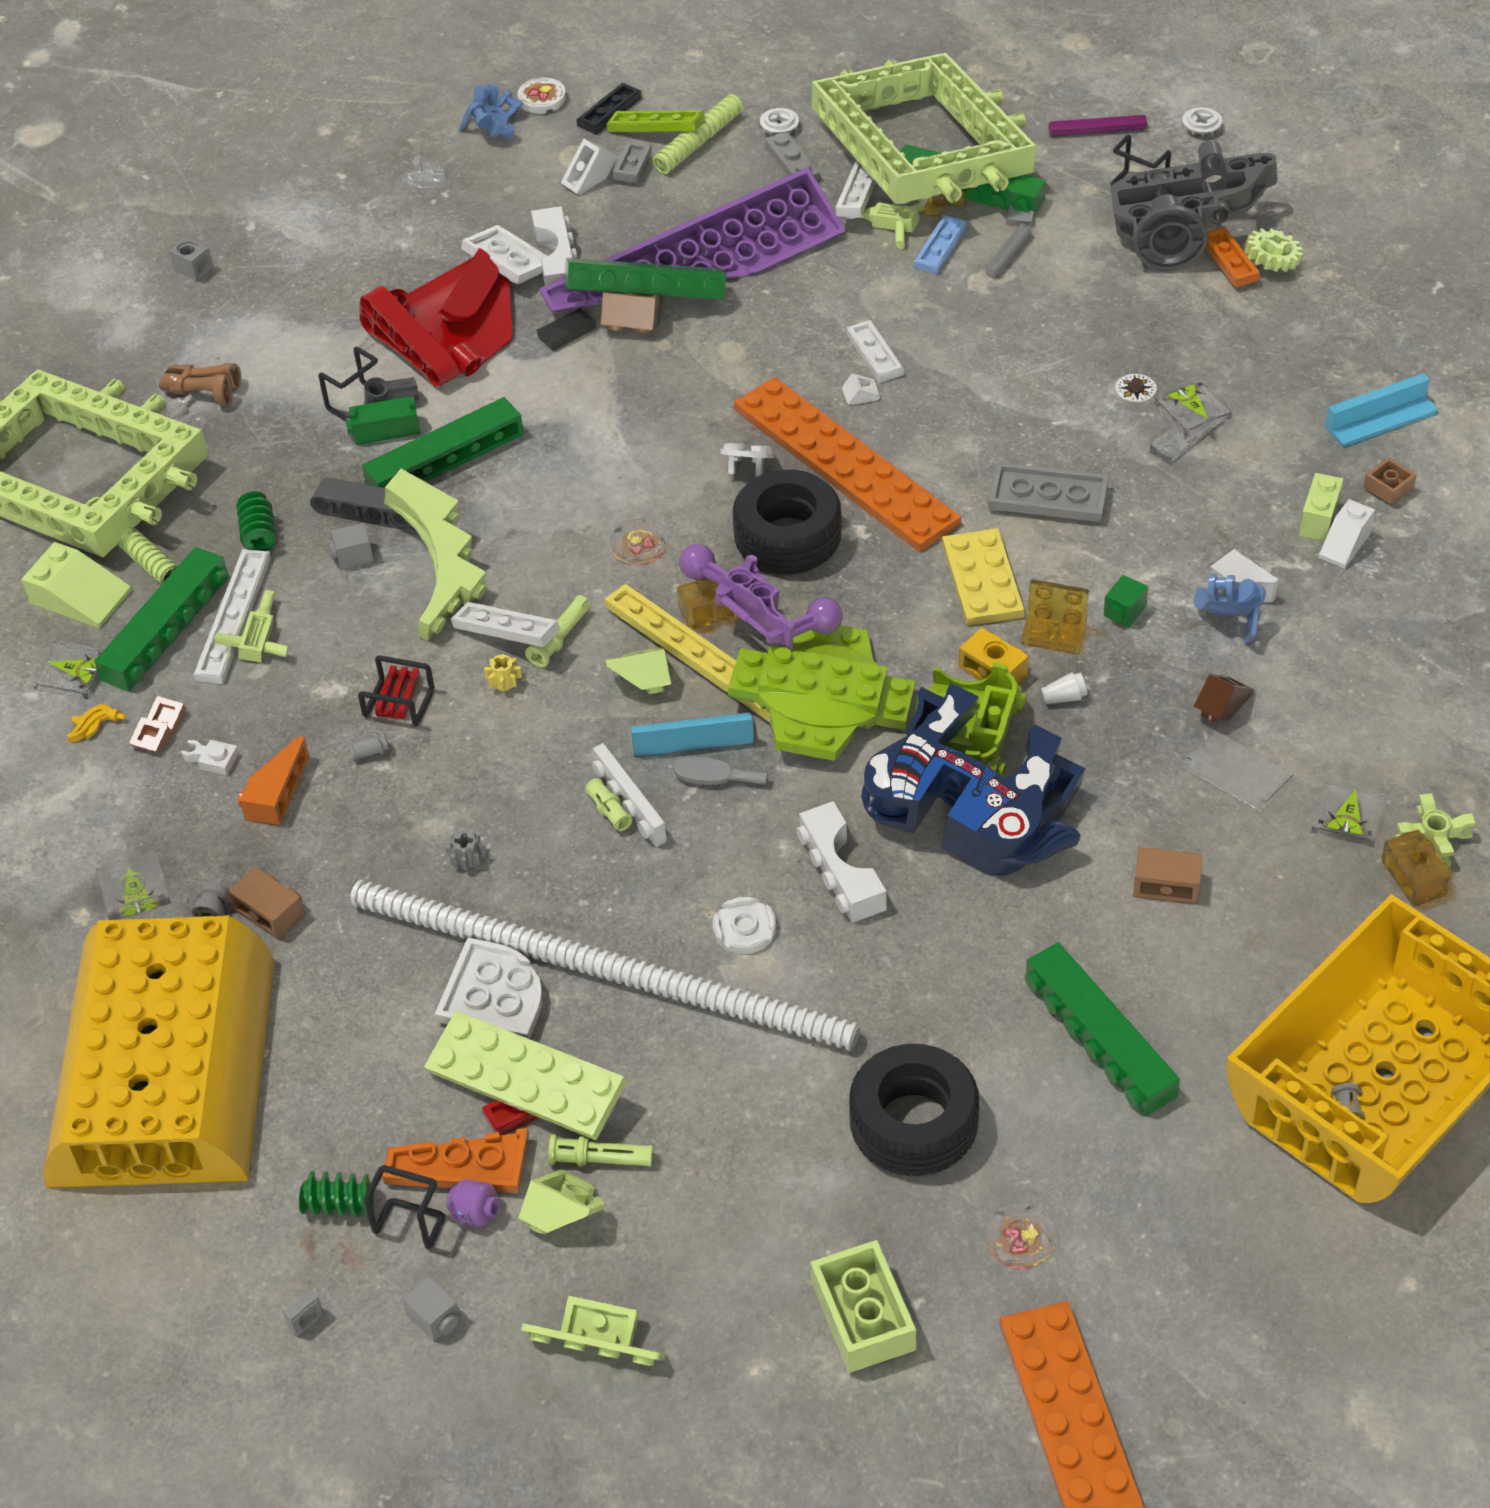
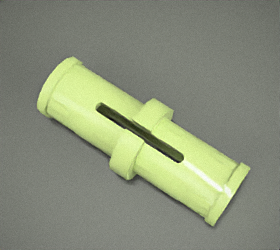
M595 778L589 781L585 791L597 804L598 812L606 816L616 830H626L631 825L633 819L621 806L620 798L615 793H611L601 779Z

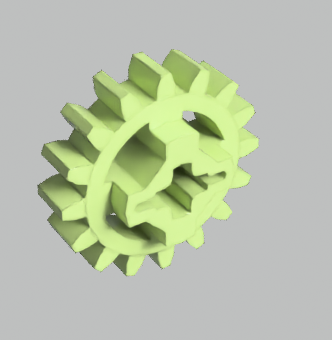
M1260 228L1259 232L1252 231V234L1248 236L1244 252L1249 254L1248 259L1256 260L1255 265H1264L1265 270L1270 269L1277 272L1278 269H1282L1284 272H1287L1289 268L1294 270L1296 265H1299L1303 255V248L1298 247L1299 241H1292L1293 236H1284L1283 231L1270 228L1269 232H1266L1263 228Z

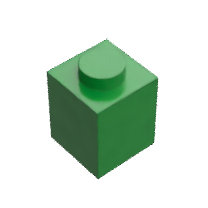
M1122 575L1105 595L1103 616L1129 628L1147 605L1148 586Z

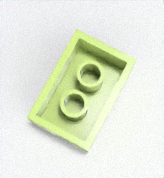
M877 1240L810 1262L811 1284L848 1373L916 1351V1328Z

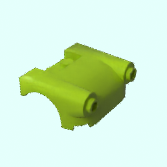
M993 663L990 675L979 681L959 680L946 674L940 668L934 667L933 684L931 689L927 690L945 698L948 687L953 683L979 696L976 714L946 746L977 759L1004 777L1006 761H1001L1000 753L1012 715H1017L1018 710L1024 711L1027 693H1022V687L1017 685L1014 677L1008 672V667L998 663Z

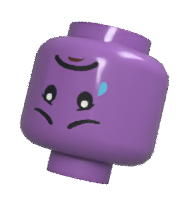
M464 1179L453 1186L447 1197V1209L454 1221L474 1227H485L493 1218L497 1217L501 1207L500 1199L492 1184Z

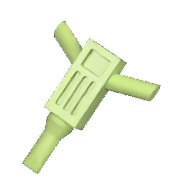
M923 202L910 207L877 203L875 207L865 208L862 217L857 218L872 222V227L895 230V245L898 249H904L905 232L913 233L920 221L919 213L927 210V205Z
M264 591L260 607L255 612L250 611L242 636L215 633L214 644L238 647V659L262 663L264 653L287 657L289 646L269 642L273 628V615H271L270 610L275 598V591Z

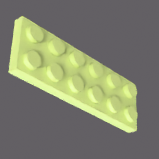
M455 1010L424 1066L427 1072L593 1140H597L627 1083L624 1076Z

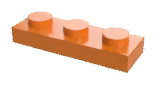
M1225 226L1207 231L1208 236L1205 248L1235 288L1259 281L1260 272L1251 260L1247 258L1248 256Z

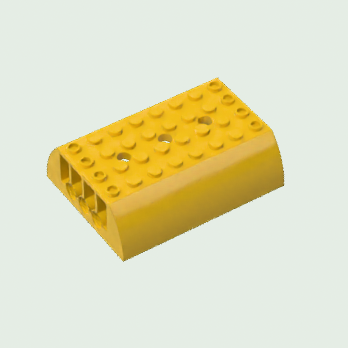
M1390 894L1227 1057L1226 1069L1229 1086L1245 1121L1358 1203H1373L1387 1198L1490 1088V957ZM1426 1027L1433 1032V1035L1423 1036L1416 1029ZM1385 1068L1390 1070L1394 1076L1384 1078L1378 1075L1376 1070ZM1342 1083H1354L1362 1089V1095H1357V1098L1360 1102L1361 1110L1365 1114V1120L1350 1112L1346 1106L1340 1105V1101L1336 1102V1097L1332 1095L1331 1091L1334 1086ZM1349 1093L1350 1104L1353 1106L1352 1093Z
M230 916L99 920L90 929L82 947L44 1164L43 1177L46 1188L249 1180L275 962L266 943L253 930ZM146 1026H157L150 1034L141 1033L142 1029ZM145 1081L149 1083L141 1091L132 1090L133 1086L138 1082Z

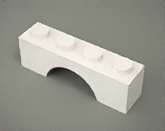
M561 206L531 211L537 247L548 248L554 251L549 256L541 259L545 286L565 277L566 258L577 259L576 249L572 248L574 247L572 232H568L571 231L569 217L563 216Z
M834 801L799 813L800 827L796 828L798 838L802 845L807 844L810 849L809 854L813 865L816 868L820 867L822 870V877L826 888L834 891L836 904L840 912H846L851 923L886 911L887 891L874 869L850 866L837 855L839 849L847 843L846 821Z

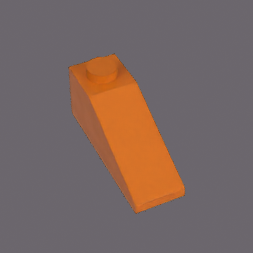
M298 736L250 777L246 788L240 791L238 804L239 807H242L245 820L280 826L309 759L305 737Z

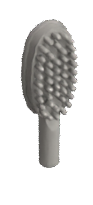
M682 757L675 761L673 765V771L680 781L684 780L685 783L689 782L690 784L694 783L700 786L702 784H705V786H718V784L723 786V783L727 784L729 780L765 785L768 782L767 772L732 769L728 763L708 757Z

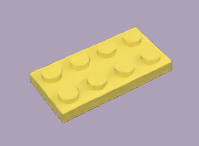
M999 529L942 536V546L966 626L1024 618V607Z

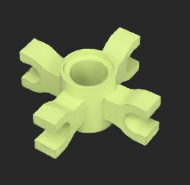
M1432 793L1419 795L1421 805L1416 807V811L1422 823H1397L1399 834H1395L1394 837L1397 847H1407L1419 842L1421 847L1434 852L1438 868L1451 867L1449 856L1454 855V850L1448 838H1472L1473 833L1470 827H1475L1474 817L1470 813L1451 819L1446 812L1436 810Z

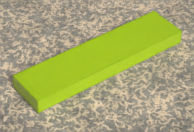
M702 110L616 111L606 126L608 132L697 131L704 121L705 115Z

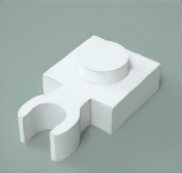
M188 740L187 744L192 752L181 751L184 761L188 763L197 762L200 770L226 776L239 755L236 745L209 740L207 746H203L195 740Z

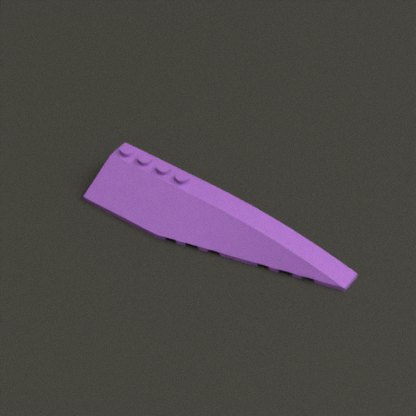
M806 167L604 259V261L723 269L726 272L727 280L758 274L844 234L846 229L836 216L833 207L810 168ZM564 278L539 289L551 313L601 304L604 292L566 289Z

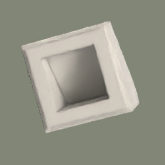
M851 373L842 387L848 405L878 401L881 398L874 379Z

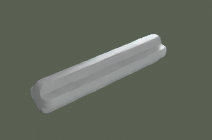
M1021 223L987 263V275L998 276L1031 235L1030 225Z

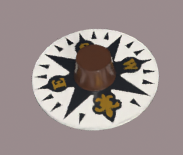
M1142 374L1125 375L1116 383L1117 394L1129 402L1147 401L1156 394L1157 390L1155 382L1150 377Z

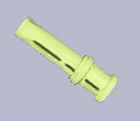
M577 595L557 619L560 631L544 647L530 645L525 650L527 659L533 665L540 668L546 667L550 662L552 654L558 652L563 647V639L591 608L589 601L582 606L587 600L586 597Z
M554 1134L550 1136L549 1165L563 1162L576 1163L578 1167H584L590 1162L652 1167L653 1145L589 1142V1138L585 1136H580L579 1139L558 1138Z

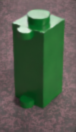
M413 396L349 407L350 418L345 419L348 435L354 434L356 445L420 434Z

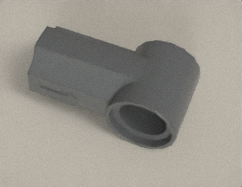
M373 377L368 379L364 385V404L413 396L414 401L419 399L417 383L413 377L392 381Z

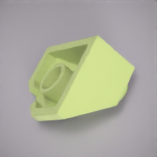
M657 647L623 654L619 658L611 657L604 659L605 666L639 689H647V694L665 691L664 686L671 684L665 649Z
M561 1169L531 1180L518 1219L528 1223V1227L531 1230L545 1234L603 1210L605 1203L600 1197L594 1198L593 1193L595 1189L591 1183Z

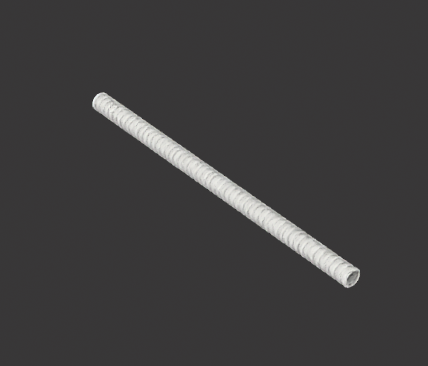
M363 879L355 883L351 892L350 899L354 907L360 906L362 909H369L371 912L378 911L379 914H387L391 918L396 916L398 920L405 919L409 923L414 921L416 925L423 924L426 928L432 926L433 930L438 931L441 929L443 933L450 931L451 935L457 936L459 934L460 938L463 939L469 937L501 944L519 953L523 952L525 957L532 955L533 959L539 960L541 958L542 962H549L550 960L552 965L559 963L561 967L566 968L569 966V969L573 971L578 968L580 973L587 971L588 975L594 976L597 974L598 978L603 979L606 977L607 981L615 979L617 984L625 982L626 986L631 987L634 985L635 989L638 990L643 987L645 992L653 990L655 995L662 993L663 997L669 998L672 996V999L676 1001L681 998L683 1003L691 1001L693 1006L700 1004L701 1008L707 1009V1007H710L711 1011L719 1010L720 1014L729 1012L730 1017L738 1015L741 1020L748 1018L749 1022L754 1023L758 1021V1024L761 1026L766 1023L768 1028L777 1026L778 1031L787 1029V1033L793 1034L796 1032L799 1037L806 1035V1038L812 1040L813 1037L820 1043L825 1040L827 1045L835 1043L837 1048L845 1046L847 1051H851L855 1047L859 1037L860 1027L858 1022L849 1024V1020L843 1019L839 1021V1017L833 1016V1018H830L827 1013L820 1015V1012L816 1010L811 1013L809 1008L801 1010L799 1005L791 1007L789 1002L781 1004V1000L778 999L773 1002L771 997L768 996L763 999L761 994L753 996L751 991L743 993L742 989L737 988L734 990L733 986L730 985L725 988L723 983L715 985L712 980L705 982L704 978L699 977L696 979L695 975L692 974L687 977L685 972L677 974L674 969L667 971L666 967L661 966L658 968L657 964L654 963L649 966L647 961L639 963L638 959L633 958L630 960L629 956L626 955L621 958L619 953L611 955L609 950L602 952L601 948L598 947L593 950L591 945L584 947L583 943L577 942L574 944L573 940L568 939L565 941L564 937L556 939V936L553 934L547 936L543 931L538 933L536 929L528 930L525 926L519 928V925L515 923L510 926L508 921L501 923V920L498 918L492 920L491 916L483 917L480 913L474 915L473 911L470 910L465 912L463 908L456 909L453 905L447 907L445 903L438 904L437 901H429L425 897L420 899L418 895L411 896L408 892L402 894L401 890L393 891L390 887L384 888L380 884L367 883Z

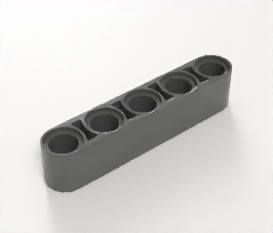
M323 478L310 499L311 507L323 515L418 533L400 514L384 504L385 488L334 478Z

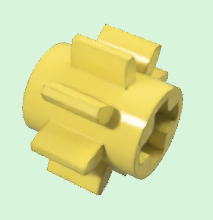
M504 654L497 655L493 659L490 658V667L484 668L485 679H488L489 687H495L500 691H507L516 687V679L522 678L521 667L517 665V659H511Z

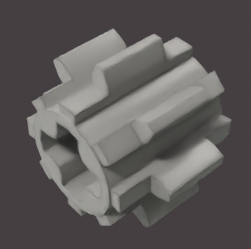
M467 829L459 833L455 832L451 836L450 845L445 846L447 857H450L451 865L458 869L463 868L465 871H469L473 867L477 868L480 865V861H482V856L486 855L485 846L481 843L480 835L473 831L471 833L467 832Z

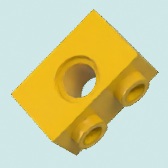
M981 628L959 647V668L976 679L982 680L987 678L992 672L993 663H998L1008 667V672L1014 677L1018 685L1028 676L1029 656L1021 649L1015 648L1003 641L998 635Z

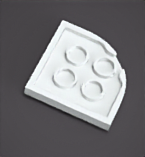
M468 937L434 1014L436 1022L448 1024L455 1010L530 1039L542 1008V989L539 976H537L535 970L530 965V961L518 951L501 944Z

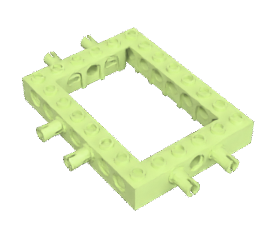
M947 53L900 63L892 59V62L888 60L882 67L853 72L851 69H848L847 71L843 70L839 76L812 81L811 108L895 204H906L909 201L922 198L928 199L939 194H943L952 203L953 199L956 202L961 198V189L975 188L978 185L989 183L995 191L999 192V188L1003 191L1008 186V178L1034 173L1036 145L1021 130L1026 127L1025 115L1019 112L1007 116L998 107L1003 104V94L1000 89L985 93ZM934 95L980 145L967 146L964 149L951 152L945 151L942 154L925 158L918 157L913 160V165H911L906 160L905 154L897 150L894 142L887 139L883 134V130L878 128L872 122V118L867 116L863 110H875L881 106L898 105L904 101L920 100Z
M37 369L4 400L0 401V459H4L8 451L18 442L21 443L31 430L43 423V413L56 417L60 422L62 420L76 425L79 429H88L96 432L100 437L104 435L117 440V443L121 445L125 443L137 448L140 452L146 451L148 453L92 507L0 471V516L104 557L121 541V537L127 528H134L142 520L151 525H156L162 517L161 509L156 506L173 489L180 486L186 490H192V487L196 486L197 476L192 471L209 455L202 430L158 414L167 406L165 400L160 395L153 394L139 407L117 399L126 391L124 385L119 380L112 379L106 387L98 392Z

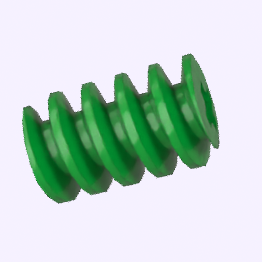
M251 491L241 495L236 504L241 544L248 550L268 551L272 549L277 541L272 504L267 500L266 495L259 491Z
M310 1171L307 1180L303 1181L300 1188V1213L305 1214L310 1208L313 1215H319L323 1209L326 1215L331 1216L337 1208L340 1216H346L351 1210L353 1217H360L364 1210L368 1218L364 1205V1196L371 1184L369 1174H364L362 1182L357 1183L355 1173H351L346 1183L343 1181L342 1172H337L334 1182H330L328 1172L324 1171L321 1180L317 1181L315 1171ZM374 1194L371 1198L372 1207H374Z

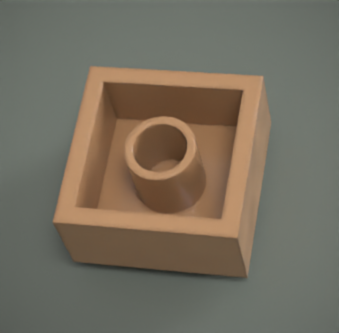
M1388 457L1366 474L1364 488L1392 505L1414 488L1417 474Z

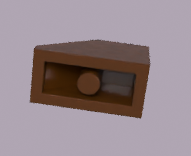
M1209 673L1194 707L1202 711L1200 716L1211 722L1217 723L1218 720L1229 721L1251 697L1254 689L1230 676Z

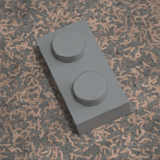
M627 141L613 170V180L638 183L651 156V144Z

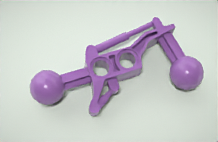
M698 543L689 545L681 552L679 559L681 572L689 579L698 581L709 578L719 584L715 593V604L718 606L725 605L744 622L749 623L764 635L766 642L769 644L777 643L782 647L792 650L793 638L810 630L821 635L832 634L840 628L843 620L842 608L837 601L828 597L817 598L809 604L806 615L788 621L778 612L780 589L768 583L765 576L760 575L757 567V557L754 555L746 556V561L728 572L716 565L714 553L705 545Z

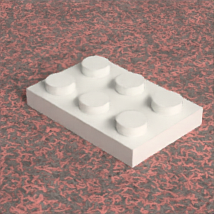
M499 225L462 240V250L473 257L480 247L491 256L490 258L498 267V272L507 277L511 282L520 284L543 273L541 259L547 257V255Z

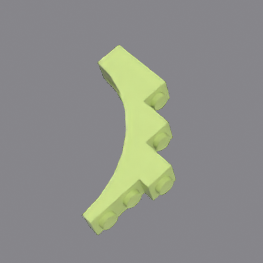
M400 469L385 487L384 504L400 514L418 532L426 544L434 564L436 586L428 607L419 619L418 636L428 642L434 633H440L445 625L447 616L450 613L454 614L461 603L465 605L467 602L473 603L475 599H481L487 588L485 584L486 572L468 562L473 553L471 548L472 536L455 527L459 519V513H457L458 500L407 471Z

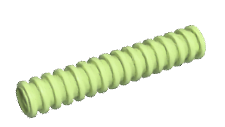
M734 94L727 95L721 102L704 114L705 119L697 131H683V133L653 156L652 160L655 168L662 174H668L680 162L684 161L685 158L708 141L709 138L713 137L714 134L742 113L743 104L741 100Z
M93 497L85 505L92 507L101 497ZM135 527L127 528L121 537V541L117 544L161 585L166 580L164 577L178 567Z

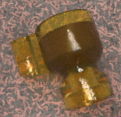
M961 189V198L956 202L953 199L952 203L943 194L928 198L924 215L940 218L948 206H952L957 210H963L967 190Z

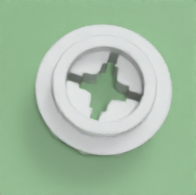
M1193 108L1184 113L1182 125L1185 131H1191L1192 135L1200 134L1203 137L1204 134L1213 136L1214 132L1220 131L1222 117L1217 111L1210 108Z
M786 108L770 109L760 117V127H762L764 133H769L770 136L788 132L791 135L792 131L797 130L799 124L798 115Z

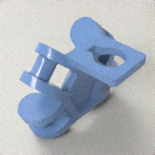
M488 84L487 87L478 85L474 90V99L462 117L459 130L463 131L472 116L477 117L475 120L477 127L480 129L487 128L490 136L498 137L501 134L503 139L511 140L514 136L515 126L510 123V120L520 110L524 102L520 99L517 101L512 96L513 92L509 89L498 100L499 88L496 84ZM505 103L511 107L507 113L501 109Z
M1210 574L1208 589L1200 587L1195 593V607L1200 610L1209 609L1212 614L1236 616L1239 613L1247 615L1244 643L1249 644L1256 636L1259 606L1266 597L1265 588L1257 585L1251 579H1244L1235 590V575H1228L1227 578H1218L1217 574ZM1218 590H1226V594L1218 593Z

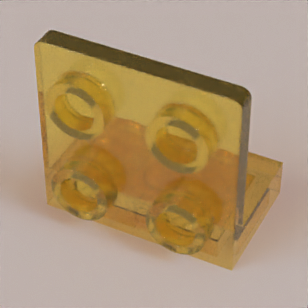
M1032 579L1029 584L1028 616L1021 636V645L1079 655L1087 626L1089 590Z

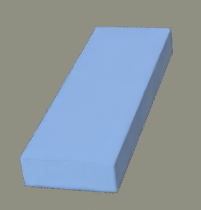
M943 215L914 260V269L938 275L967 230L968 221Z

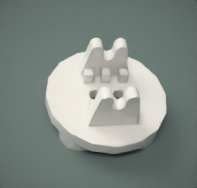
M724 443V448H720V454L729 455L728 474L731 475L736 474L737 461H741L742 457H752V462L756 463V477L764 473L765 458H775L772 446L755 445L751 446V450H745V444Z

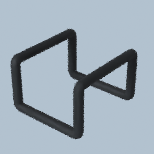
M1126 135L1113 148L1115 154L1125 158L1124 169L1113 179L1110 185L1121 180L1129 171L1130 160L1155 169L1166 159L1165 168L1170 167L1171 151L1167 150L1155 163H1151L1130 154L1131 135ZM1126 143L1125 152L1119 150Z
M358 346L353 349L357 372L344 382L340 383L323 372L318 374L325 408L344 421L350 418V416H346L330 406L325 380L337 388L343 389L359 377L360 383L365 385L364 373L376 365L378 359ZM360 354L370 359L371 362L362 367Z
M382 655L376 656L375 663L379 680L373 693L365 691L358 693L362 715L364 717L369 715L375 700L409 706L412 724L418 726L435 689L431 667L426 663ZM382 662L425 669L429 689L417 714L413 701L379 694L385 681ZM365 698H370L366 706Z
M387 1165L380 1166L364 1196V1205L373 1234L380 1232L392 1205L417 1211V1220L424 1247L430 1249L445 1220V1214L442 1211L428 1207L437 1188V1181L430 1177ZM384 1172L430 1185L421 1205L397 1198L387 1200L376 1222L371 1198ZM424 1214L438 1217L430 1236Z

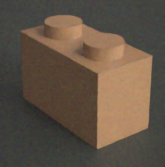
M603 292L601 324L608 325L610 330L621 331L624 330V327L634 328L636 333H650V330L655 329L658 324L660 295Z
M1139 847L1133 897L1197 904L1203 854Z
M256 867L228 891L234 911L277 940H280L305 916L301 895L291 887L287 889L281 885L272 874H265Z

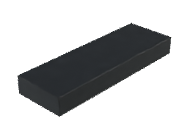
M622 82L576 119L577 127L597 135L606 127V124L616 111H626L642 98L641 90Z

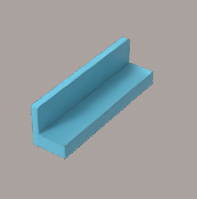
M1422 373L1328 407L1325 428L1341 447H1347L1436 415L1438 408L1427 397L1430 379Z
M750 713L631 727L634 757L754 743L753 718Z

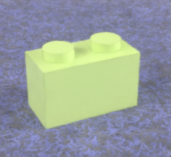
M1315 473L1303 509L1299 536L1321 541L1326 540L1340 503L1343 478Z

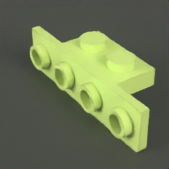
M568 1296L561 1331L522 1323L521 1327L522 1331L531 1332L529 1340L550 1344L552 1337L565 1340L563 1347L584 1351L586 1345L599 1347L598 1355L619 1359L620 1352L633 1355L632 1362L653 1366L654 1360L665 1361L666 1357L664 1353L632 1347L639 1315L638 1310Z

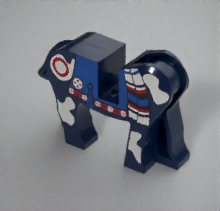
M953 683L948 687L945 698L921 687L917 692L915 716L909 723L906 737L877 752L866 765L861 797L863 806L869 816L881 825L915 833L937 797H939L946 804L953 806L947 815L942 848L980 871L996 876L1012 874L1027 864L1044 861L1060 851L1077 846L1081 839L1080 833L1072 826L1060 821L1079 790L1086 768L1058 755L1062 738L1034 724L1030 729L1026 745L1027 759L1015 773L1004 779L977 759L946 746L976 714L979 696Z

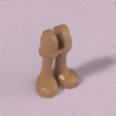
M223 363L222 365L195 368L193 365L175 364L167 367L165 374L159 382V388L164 392L178 395H186L190 391L207 390L213 393L218 405L227 407L232 401V389H238L241 385L242 375L240 367L235 363Z

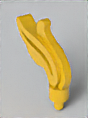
M107 704L96 705L83 715L72 717V722L76 727L66 736L70 743L78 742L85 737L90 738L99 730L100 724L103 721L124 720L126 715Z

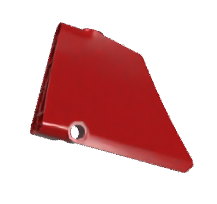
M472 258L410 293L403 289L388 291L381 285L360 297L359 320L365 331L398 352L437 388L461 374L464 376L474 374L481 365L512 340L509 279L498 273L497 280L480 308L471 318L462 322H449L438 315Z

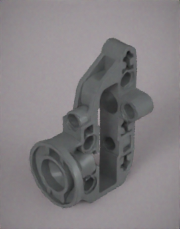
M1207 140L1199 146V163L1128 175L1110 186L1117 235L1133 241L1138 258L1147 266L1158 270H1175L1188 266L1199 258L1205 249L1208 236L1207 229L1222 227L1221 223L1229 220L1230 216L1251 209L1265 190L1277 183L1276 156L1272 153H1257L1223 158L1221 145L1215 140ZM1213 175L1222 176L1219 180L1214 182L1204 181L1205 179Z

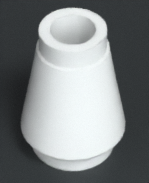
M1071 672L1041 688L1046 705L1082 700L1081 697L1088 695L1081 672L1076 674Z

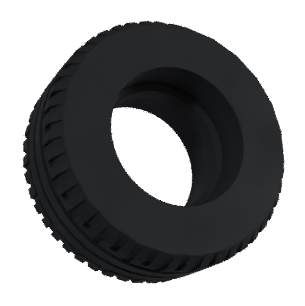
M794 469L767 472L747 483L738 493L733 503V530L736 547L745 559L749 555L756 556L757 567L766 572L798 574L812 570L827 561L837 550L841 541L842 521L839 497L827 482L814 474ZM780 518L804 520L800 524L791 526H780L770 523Z
M908 1043L882 1050L861 1066L851 1084L849 1113L852 1136L865 1157H868L875 1165L892 1173L905 1176H925L950 1168L967 1154L978 1132L979 1090L976 1080H974V1076L963 1062L953 1056V1054L938 1047ZM907 1095H920L936 1101L945 1111L932 1121L922 1124H908L892 1118L884 1111V1108L897 1098Z

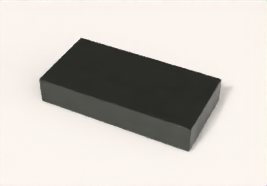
M580 308L538 329L537 334L553 351L596 329V322Z

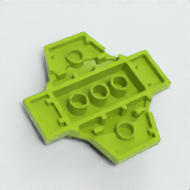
M840 625V628L832 634L821 635L810 630L793 638L792 650L775 645H770L768 653L740 648L728 687V697L754 701L758 703L762 710L767 708L770 711V725L775 750L835 761L853 739L854 732L858 727L863 726L865 729H869L874 725L905 730L916 681L887 676V667L878 665L873 660L867 630Z

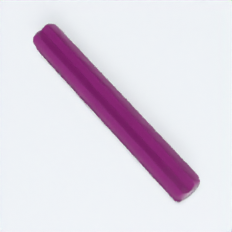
M1146 115L1051 121L1048 125V132L1050 136L1145 130L1147 128Z

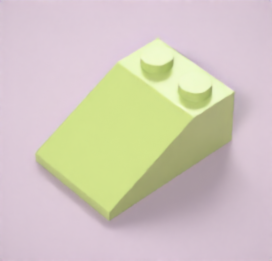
M56 542L48 548L21 579L30 604L97 628L102 627L132 591L130 585L80 551Z

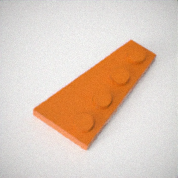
M528 1128L516 1129V1133L500 1135L499 1132L485 1134V1138L465 1140V1137L452 1138L449 1143L434 1145L431 1141L389 1147L385 1165L433 1178L437 1181V1188L451 1189L460 1181L470 1179L492 1184L496 1192L519 1193L529 1131ZM385 1172L382 1175L384 1184L430 1186Z

